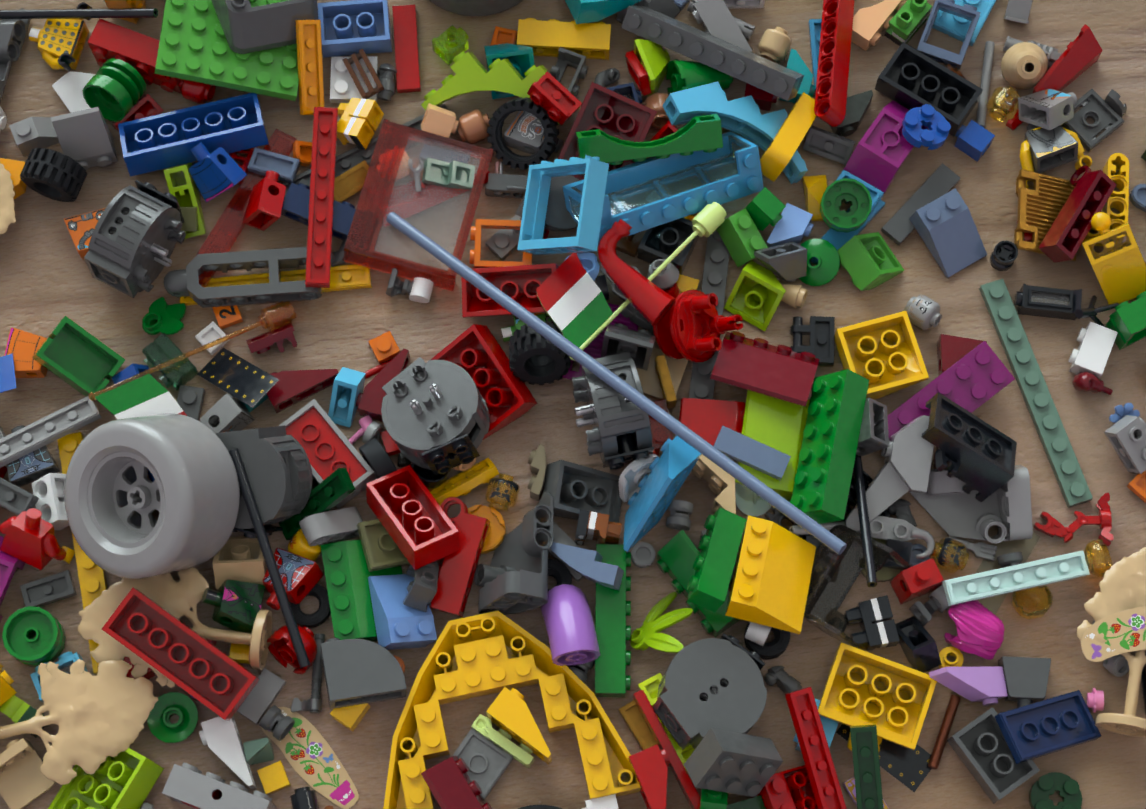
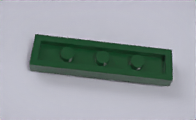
M338 468L311 490L308 502L300 514L279 523L280 527L283 528L282 532L286 540H291L295 533L301 529L299 522L302 519L313 514L330 511L355 490L346 468Z
M876 724L850 726L857 809H884Z

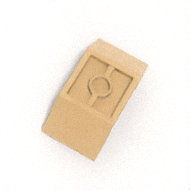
M662 451L659 452V457L663 454ZM702 454L692 469V473L699 479L703 477L709 483L708 487L711 491L718 495L714 499L711 512L714 515L720 507L736 514L735 478Z

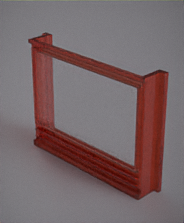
M384 119L344 246L343 261L391 274L392 269L395 268L398 270L397 276L410 280H414L415 277L431 280L435 287L454 291L457 273L389 224L386 218L389 213L395 212L461 261L489 164L492 162L494 149H486ZM419 158L423 163L425 159L432 158L448 163L454 160L474 165L473 188L471 190L456 189L422 183V170L420 171L422 191L416 192L413 171L408 167V160L412 159L413 168L419 166Z

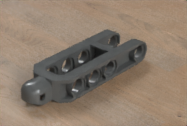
M307 247L197 254L186 266V269L168 272L163 281L164 287L170 295L175 297L190 296L202 308L315 300L322 296L321 288L305 287V280L281 282L280 269L299 268V265H306ZM254 268H269V283L203 287L199 284V276L204 274V272L222 271L223 273H228V270L246 269L247 271H252Z

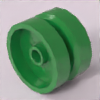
M28 606L18 609L9 616L2 633L4 647L19 662L29 667H37L41 663L49 661L53 662L60 656L65 646L66 636L63 626L51 613L40 607Z

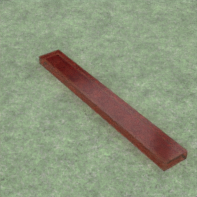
M276 129L269 139V144L265 145L263 150L289 156L293 150V143L297 139ZM248 172L197 254L229 252L246 225L242 221L252 189L265 178L264 175ZM203 271L199 275V284L206 287L216 271Z

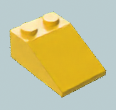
M504 687L486 711L487 717L491 719L493 724L506 731L517 742L526 745L533 751V754L549 765L552 761L551 753L524 700V696L514 688L509 690Z

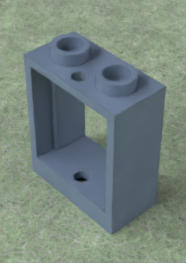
M935 0L917 50L934 61L945 65L949 63L952 67L960 69L981 12H978L976 7L964 4V6L957 5L954 0ZM939 10L971 21L959 54L927 44Z

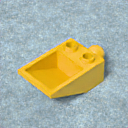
M1098 212L1092 216L1091 225L1100 234L1084 240L1082 244L1108 304H1121L1136 298L1139 294L1146 291V263L1129 223L1109 230L1111 223L1109 215L1104 212ZM1124 234L1126 241L1123 243L1118 242L1117 236ZM1101 243L1104 247L1103 250L1096 252L1094 250L1095 244Z

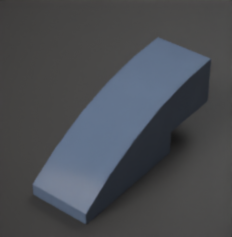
M553 542L550 547L551 550L574 571L590 581L619 591L624 571L619 566L602 563L603 557L597 551Z

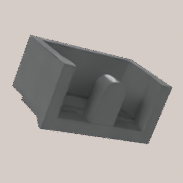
M560 47L558 61L555 66H552L550 74L557 81L561 82L567 66L577 69L568 88V91L577 97L580 86L577 84L580 79H585L588 71L586 56Z
M437 560L414 570L411 564L409 565L406 575L414 577V581H411L407 587L409 593L403 601L404 605L427 612L428 603H431L437 593L439 571Z

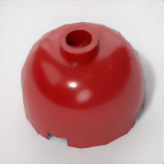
M284 625L267 639V643H271L268 649L282 666L287 668V663L295 668L294 673L304 674L312 666L317 656L318 648L314 639V633L306 626L301 627L297 625L310 662L309 666L300 668L287 626Z

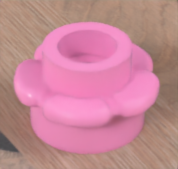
M1096 688L1092 689V693H1087V707L1092 708L1093 713L1104 710L1103 690H1096Z

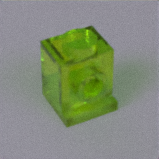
M452 25L439 37L432 39L433 51L449 66L454 62L453 59L458 54L469 49L467 40L469 37L461 27L456 29Z

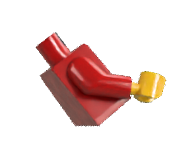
M36 508L28 509L27 512L23 511L17 517L12 516L0 524V532L5 534L0 550L39 570H42L53 558L70 564L75 555V551L69 547L62 546L60 548L54 535V526L41 519L42 513Z

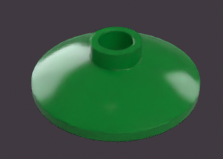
M818 238L802 243L800 246L807 249L806 276L799 279L811 286H822L832 281L840 268V256L834 245ZM814 257L818 259L816 266L811 265V259Z
M178 692L163 694L158 697V701L149 713L147 719L148 727L151 733L163 742H181L187 739L196 729L199 718L198 710L192 699L185 694ZM173 715L179 716L177 723L170 722V718Z

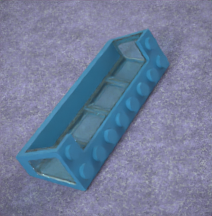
M730 131L722 134L723 148H717L715 152L693 151L694 153L688 156H681L679 153L670 154V157L665 159H658L655 156L647 158L642 162H635L608 171L598 246L602 236L612 228L615 221L618 222L620 219L632 227L630 236L700 212L707 204L716 202L721 205L760 192L764 186L758 146ZM584 179L562 186L566 209L577 224Z

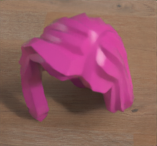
M977 600L952 605L948 610V614L956 624L957 636L945 633V641L966 653L975 654L987 660L993 659L1004 640L1005 630L1002 621Z

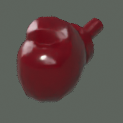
M1080 372L1074 376L1072 381L1073 387L1078 391L1103 392L1111 395L1113 392L1112 389L1104 386L1102 380L1090 372Z

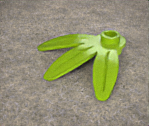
M677 592L668 594L650 610L642 627L633 631L630 641L631 647L641 651L651 647L662 652L678 653L684 648L683 644L670 635L658 632L686 619L693 613V609H677L661 616L677 597Z

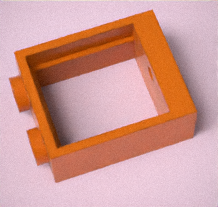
M476 219L475 226H471L470 240L475 241V250H470V264H474V269L532 265V254L523 252L522 262L481 260L482 229L520 230L521 220Z

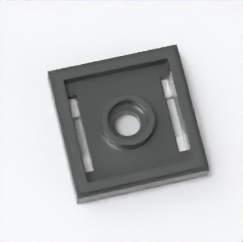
M1093 89L1077 100V104L1073 106L1074 110L1081 105L1083 107L1074 114L1072 119L1062 124L1066 129L1078 135L1082 146L1088 152L1124 123V120ZM1086 118H1092L1094 123H1087ZM1104 129H1106V130H1105L1102 134H1100L1097 138L1095 137V136L1098 135L1101 131H1103Z

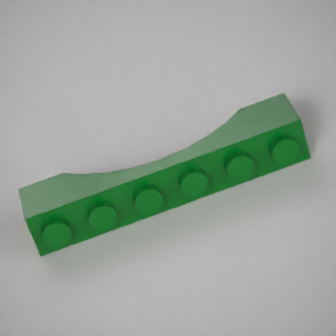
M718 114L693 117L675 133L652 141L633 142L621 140L608 135L600 129L576 132L579 158L585 159L586 155L599 157V161L609 163L610 165L622 164L624 160L642 162L647 157L655 156L658 159H665L670 157V154L678 153L681 156L692 155L693 151L701 150L710 153L717 151V148H723L721 119Z

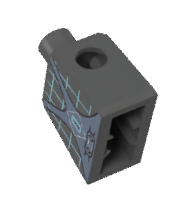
M17 426L13 428L11 432L13 433L19 429L24 428L25 426ZM46 445L7 464L9 481L18 487L34 482L48 473L60 472Z

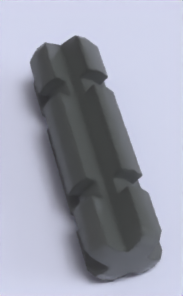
M629 303L621 314L626 318L629 317L630 321L644 330L647 329L654 336L653 326Z

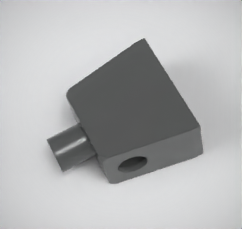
M1002 656L998 660V666L1003 667L1008 697H1004L1005 701L1017 702V708L1033 704V702L1043 701L1047 691L1051 658Z

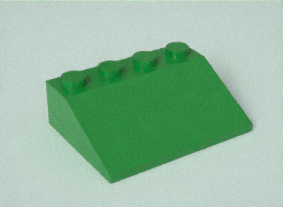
M348 540L320 545L334 637L340 640L364 639L372 642L378 641L368 577L403 574L402 567L397 566L369 572L361 540Z

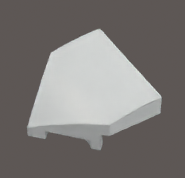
M69 71L52 85L71 113L90 109L83 97L82 90L96 74Z

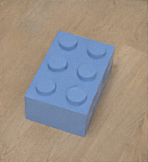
M350 0L317 3L318 19L321 22L323 58L358 54L361 49L366 54L392 52L390 14L387 0Z

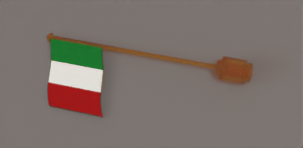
M280 301L261 310L258 322L95 393L91 391L88 395L89 399L92 401L97 400L117 420L168 413L187 416L170 392L150 374L259 326H262L263 329L267 328L272 332L288 325L296 318L294 308L289 301Z

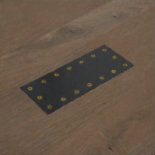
M222 348L197 374L252 408L279 381L276 377L225 348Z
M842 724L836 733L848 741L850 726ZM882 739L879 751L880 767L913 792L916 791L932 769L928 767L931 754L916 744L915 750Z

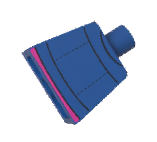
M200 142L190 149L198 162L189 168V173L206 203L230 189L247 176L243 169L221 147L209 153L204 144Z

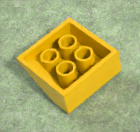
M907 311L836 330L834 341L843 369H848L869 380L866 399L869 397L874 400L929 379Z

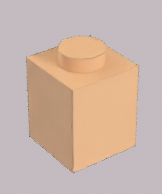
M428 103L421 122V129L449 139L450 133H455L459 121L456 120L455 112Z

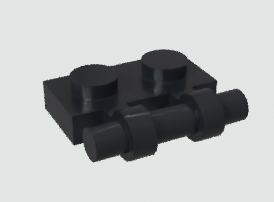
M810 316L809 325H802V317H793V325L790 327V334L793 336V346L790 347L792 351L812 353L815 355V358L820 359L818 365L833 366L835 317ZM803 335H809V346L802 345Z

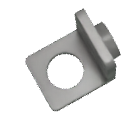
M1009 0L1004 19L1028 24L1033 0Z

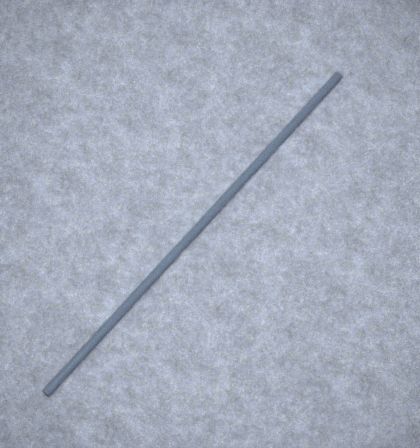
M395 212L388 214L386 221L827 547L838 555L845 550L847 546L845 542Z

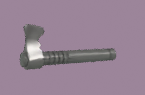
M315 634L318 650L313 663L311 699L301 702L298 698H294L291 706L292 712L310 711L312 714H319L322 711L321 683L323 663L321 643H325V634Z

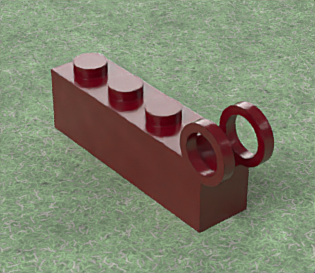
M1084 165L1072 175L1070 183L1074 186V189L1039 246V249L1054 263L1074 258L1092 227V216L1101 212L1117 184L1102 170L1091 172V169ZM1083 172H1085V173L1083 174V176H1082L1080 179L1077 180V178H1078Z

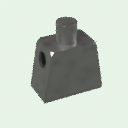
M870 397L865 401L856 451L858 456H864L889 446L887 406Z

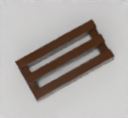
M361 49L359 50L360 53L352 54L351 58H345L343 62L362 98L368 99L384 90V87L365 51ZM363 58L377 85L376 88L372 87L359 62L360 59ZM355 63L369 92L365 93L351 64Z

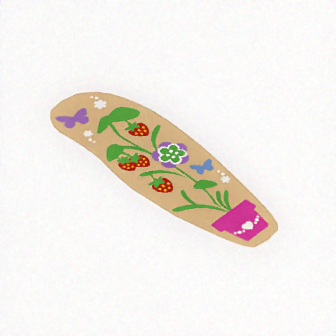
M1146 606L1111 614L1087 628L1081 639V648L1086 659L1100 662L1122 653L1146 649ZM1103 633L1104 639L1107 642L1100 643L1094 639V636Z
M278 707L284 716H290L295 720L292 729L281 741L277 740L270 730L262 728V731L280 748L293 769L314 790L343 809H349L354 806L359 799L358 791L327 741L305 717L297 712H292L290 708Z

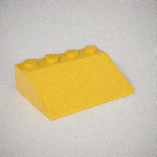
M748 515L737 555L725 615L800 634L816 546L773 521Z
M841 642L836 650L827 677L818 712L823 717L847 726L876 724L877 737L915 750L937 681L930 678L926 673Z

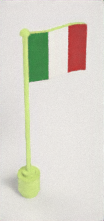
M716 202L707 204L691 221L694 232L647 279L652 281L697 235L709 237L725 221L724 218L727 216L725 209ZM572 253L536 289L543 309L562 332L563 336L581 350H584L630 303L627 299L612 313L602 291L583 268L577 253Z

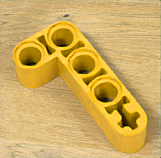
M805 92L801 94L770 146L760 158L762 175L772 182L777 179L787 166L816 118L814 113L815 99Z
M1121 153L1112 154L1103 167V172L1117 184L1116 187L1120 190V192L1113 190L1102 209V212L1110 217L1109 230L1128 223L1129 160ZM1110 208L1117 209L1120 214L1113 213ZM1091 227L1095 234L1088 232L1084 240L1097 236L1100 232ZM1119 234L1117 241L1121 243L1125 235ZM1097 243V244H1095L1094 246H1103V245H1102L1101 243Z

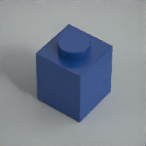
M971 120L967 126L963 124L957 131L955 136L958 139L955 147L978 162L992 144L995 135Z

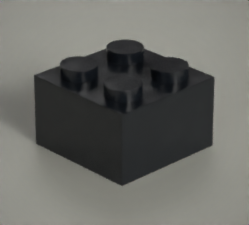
M680 218L647 229L638 247L637 258L650 264L657 259H667L694 232L692 230V222L688 219ZM698 235L671 261L678 269L680 275H682L699 239Z

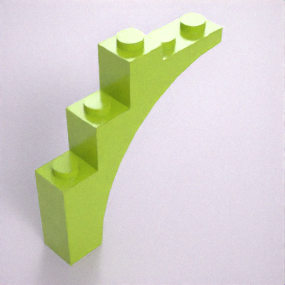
M463 51L453 59L455 63L451 66V69L456 75L450 74L441 82L443 86L437 91L433 89L424 96L426 101L421 105L426 110L428 103L440 106L452 98L475 91H499L513 94L520 98H530L527 92L531 85L537 82L547 70L543 65L538 67L533 65L524 73L526 77L523 78L508 59L500 60L498 58L489 65L490 71L488 72L472 52L465 54Z

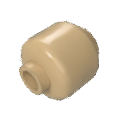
M777 26L775 29H767L758 44V50L761 52L760 56L775 63L784 60L792 44V40L787 36L788 31Z

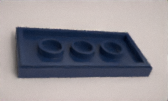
M1080 690L1002 712L995 716L1016 764L1097 740L1101 737Z

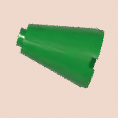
M675 59L669 61L667 65L666 80L671 82V87H668L667 91L669 95L673 92L717 81L722 90H726L732 84L733 77L700 62Z

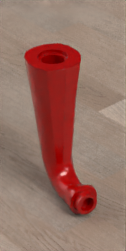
M620 219L618 222L615 221L612 228L602 236L598 246V257L602 267L619 290L649 323L655 326L670 310L675 298L618 257L616 253L617 243L621 238L629 236L632 228L624 220Z

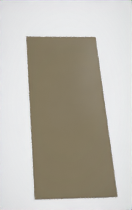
M1033 533L1032 539L993 543L992 545L997 546L994 561L983 560L976 573L1002 568L998 565L997 557L1008 553L1022 552L1023 561L1021 563H1026L1040 536ZM1007 594L977 601L996 615Z

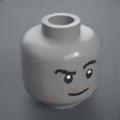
M925 295L913 296L904 311H907L910 323L921 330H928L932 326L936 327L942 318L939 303Z

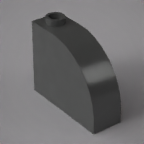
M572 175L551 177L545 230L567 231L578 226L566 209L562 186L580 181ZM525 195L515 213L521 217L520 220H522Z
M331 638L326 640L325 643H321V657L330 709L406 697L407 687L402 668L396 658L381 645L364 639L340 640L339 638Z

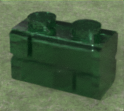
M165 333L158 336L153 343H150L142 351L145 356L143 362L152 372L156 369L161 374L158 378L166 388L172 386L175 391H178L180 385H186L187 382L198 374L196 367Z

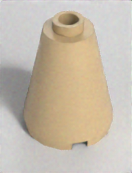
M1029 42L1015 44L1002 57V75L1015 88L1029 89L1035 87L1048 71L1047 56L1036 44ZM1031 63V69L1027 72L1025 65Z

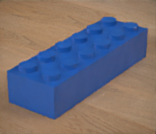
M256 93L239 95L118 124L123 158L130 177L198 161L190 149L200 142L204 144L209 153L221 147L228 154L269 144L261 106Z

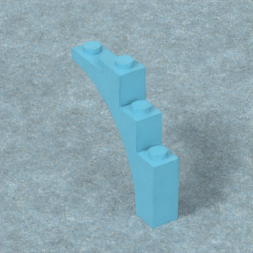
M718 81L670 93L662 105L672 126L686 124L696 116L718 114L721 119V127L744 136L764 151L768 149L788 116L785 109L762 115L752 95L728 101L726 93L722 90ZM798 150L795 151L783 170L791 184L799 182L808 171L806 163L801 158Z

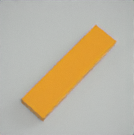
M295 20L300 115H314V107H324L320 20Z

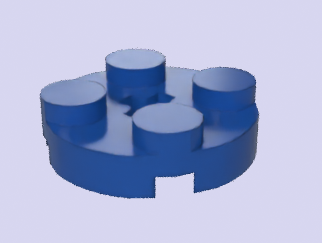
M929 104L909 110L902 121V134L911 145L920 148L921 145L929 147L928 150L941 147L945 143L951 129V124L945 117ZM922 126H926V127L929 128V130H928V129H924V130H923L921 127H922Z

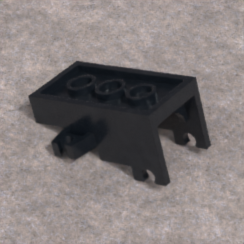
M939 392L926 402L925 407L930 409L929 425L921 437L939 448L935 452L937 470L941 472L946 468L948 470L946 474L948 477L955 476L966 483L962 487V491L970 494L973 490L979 491L975 498L980 502H983L1014 477L1016 441Z

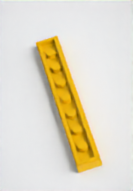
M363 263L331 267L330 288H321L322 292L372 288L370 264ZM306 269L280 272L281 282L303 281L306 279ZM269 273L199 279V284L203 287L269 283ZM190 296L180 297V303H184L186 306L198 305Z

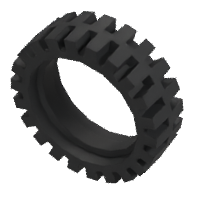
M516 98L506 102L493 113V117L488 123L490 126L487 128V133L490 136L487 139L488 143L492 144L490 149L492 152H496L495 157L498 160L502 159L504 165H511L510 168L525 170L529 168V165L541 164V161H546L555 151V146L559 141L557 138L559 129L556 128L558 122L553 121L548 116L547 111L540 105H536L531 98ZM515 111H526L533 114L540 120L544 128L545 139L543 145L537 153L531 156H521L513 153L506 146L502 137L504 120Z

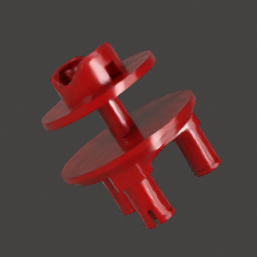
M687 290L677 296L667 314L658 324L653 326V333L660 349L666 356L672 359L685 358L688 361L699 363L707 361L714 355L715 351L721 349V334L743 328V323L737 324V322L743 321L742 316L739 314L727 317L718 315L715 308L718 305V297L715 293L704 294L699 290Z

